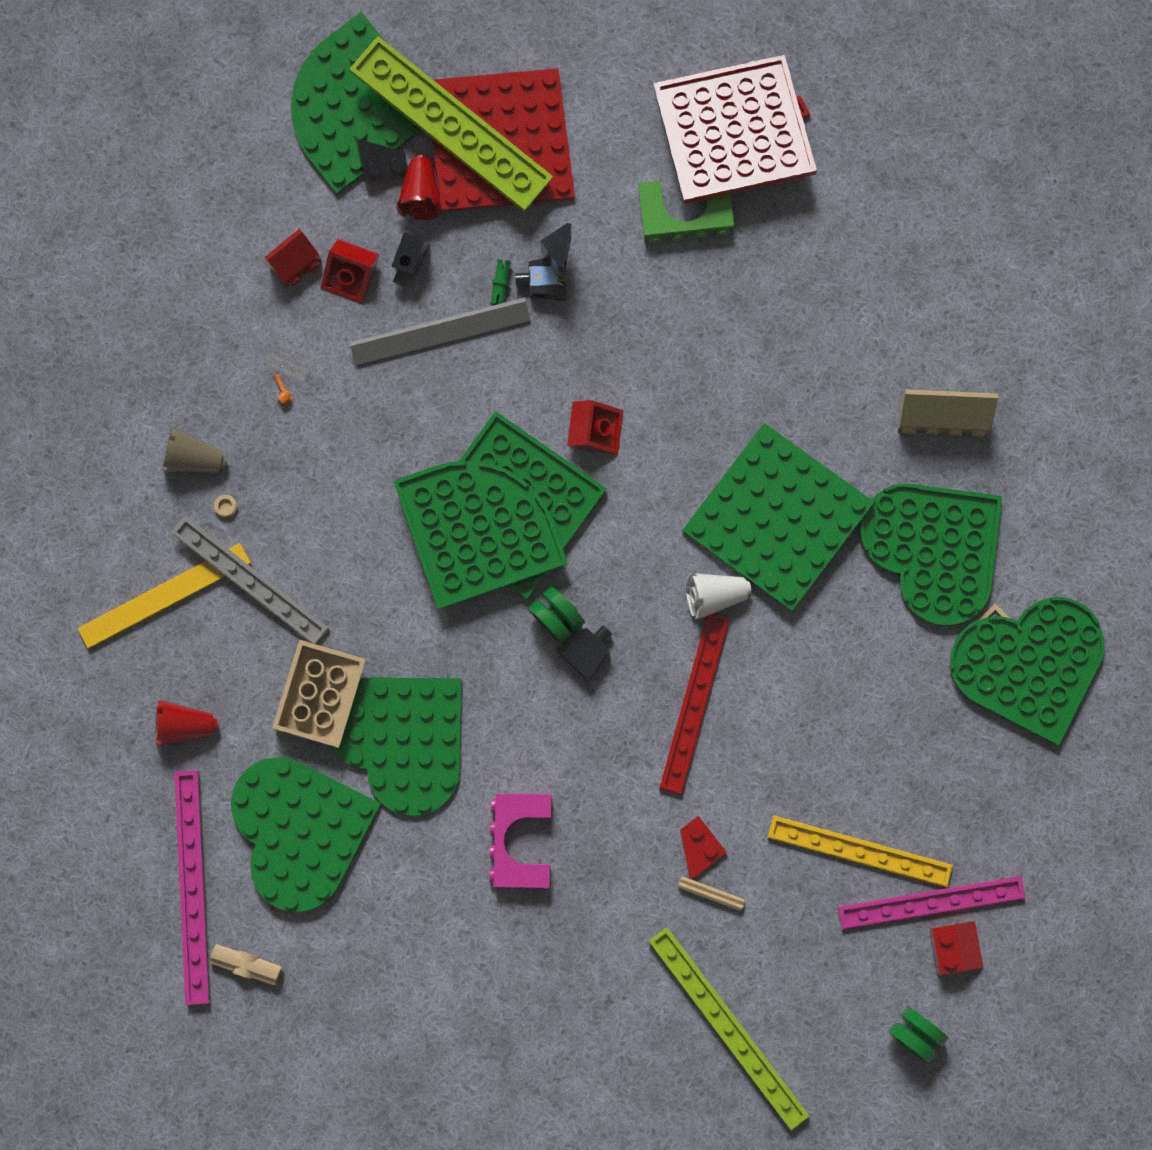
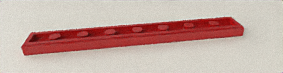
M717 614L706 616L659 789L679 795L682 794L730 618Z

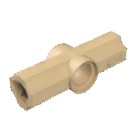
M218 944L215 945L209 962L233 971L232 973L242 977L255 978L271 985L277 984L283 967L259 959L260 957L241 950L239 952Z

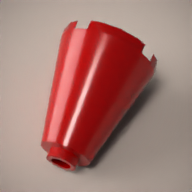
M417 155L415 158H412L407 169L396 206L397 212L405 218L406 214L415 215L413 220H430L436 218L438 212L441 213V202L433 162L425 155Z
M164 700L157 701L155 728L157 738H155V746H165L212 737L213 732H217L218 718H213V713Z

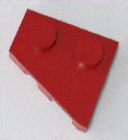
M699 816L680 829L688 874L691 880L727 853Z

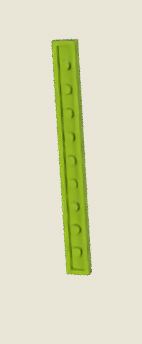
M668 927L651 938L649 943L789 1129L792 1130L808 1118L809 1114Z

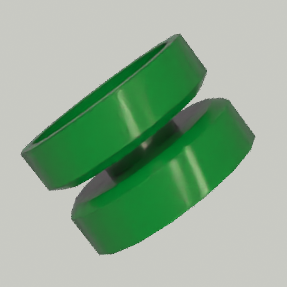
M550 586L542 594L549 608L540 601H534L527 609L546 631L563 645L571 637L564 623L573 630H579L586 622L573 604L555 588Z
M907 1006L901 1014V1018L910 1028H906L901 1023H894L888 1033L899 1041V1044L912 1055L918 1056L924 1062L930 1064L936 1056V1052L927 1042H931L936 1047H943L949 1037L916 1010Z

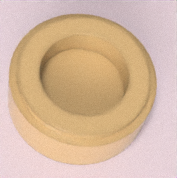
M221 495L214 502V510L220 517H232L237 511V502L230 495Z

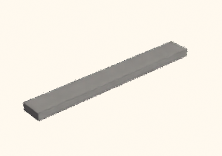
M522 298L350 342V347L355 365L531 320L526 300Z
M184 515L172 530V535L310 643L317 644L329 629L187 516Z

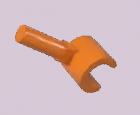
M276 374L274 377L281 390V393L276 397L283 406H286L293 399L284 386L280 374Z

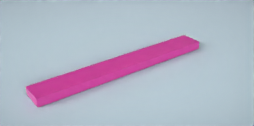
M1018 876L839 906L838 911L841 928L844 930L1026 898L1022 877Z

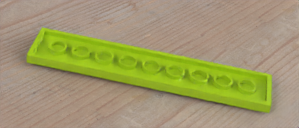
M379 36L376 37L350 67L349 72L523 212L527 210L552 180L553 176Z

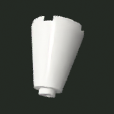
M691 573L686 577L685 587L690 586V594H686L688 608L691 615L696 616L695 619H701L748 599V595H751L750 582L746 581L744 577Z

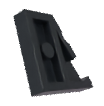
M361 139L356 140L365 183L406 175L408 165L404 151Z

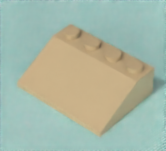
M905 389L898 403L897 430H903L905 434H916L917 430L926 431L927 435H939L940 431L948 432L950 436H962V433H971L972 437H984L992 428L998 394Z
M299 640L272 728L282 733L339 748L366 659Z

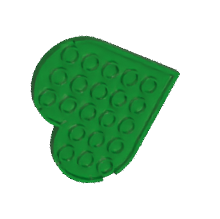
M906 483L889 486L877 493L871 499L874 501V505L860 522V538L869 558L882 569L900 575L899 583L902 597L909 609L920 619L933 625L954 626L973 618L986 604L992 588L1002 496Z
M1051 597L1038 601L1028 607L1017 621L1002 616H990L979 619L961 631L954 641L950 653L952 678L960 692L970 701L1059 746L1103 658L1105 640L1099 625L1100 622L1085 605L1065 597Z
M360 678L340 747L328 745L329 748L346 764L360 769H367L368 781L374 795L388 809L406 816H421L439 809L453 795L459 780L462 679Z
M272 757L251 765L242 773L235 784L231 798V811L240 832L255 844L251 856L250 869L253 883L259 894L274 907L287 912H305L326 903L338 889L381 803L293 759Z

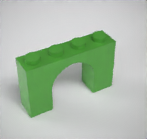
M661 181L638 183L644 241L649 240V243H659L663 241V238L679 241L685 239V236L694 235V238H704L709 233L724 236L730 234L729 231L734 229L730 194L707 199V208L699 218L689 222H682L672 218L665 210Z

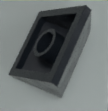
M566 223L540 241L542 255L560 279H564L572 238V224Z

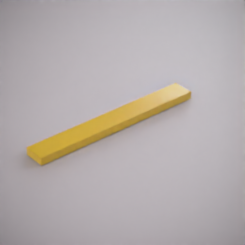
M241 543L229 548L231 552L245 563L251 564ZM205 561L77 629L87 648L90 649L220 581L226 576Z
M774 815L767 837L779 842L946 888L948 887L953 865Z

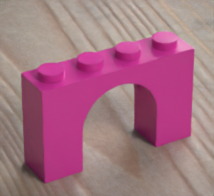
M496 793V799H491V813H495V822H491L490 836H495L494 845H490V859H494V868L489 870V882H494L493 887L550 888V865L522 864L513 860L505 848V835L509 827L518 820L526 818L551 819V794Z

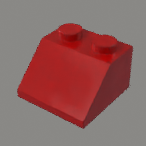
M299 228L265 256V259L274 274L286 287H289L290 285H297L302 280V275L305 272L315 270L320 264L321 257Z
M337 239L328 252L320 288L363 303L376 271L379 254Z
M593 400L572 402L567 446L583 451L618 454L623 410Z
M975 921L929 928L937 975L983 967Z

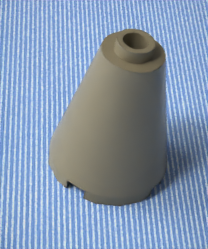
M172 427L162 471L218 473L219 469H224L226 456H223L222 450L179 428Z

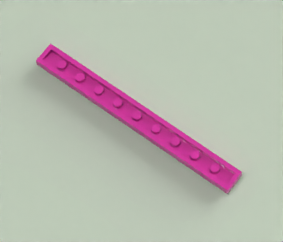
M199 771L174 772L185 1005L210 1003Z

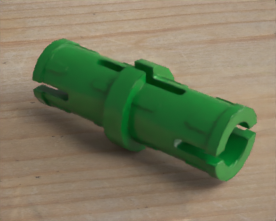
M497 259L495 279H492L491 305H496L498 296V304L504 303L506 287H509L510 283L508 275L511 261L505 260L504 269H502L503 259Z

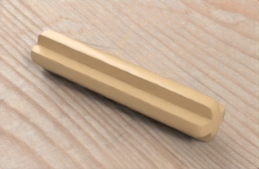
M686 877L680 878L678 888L738 911L743 909L745 900Z

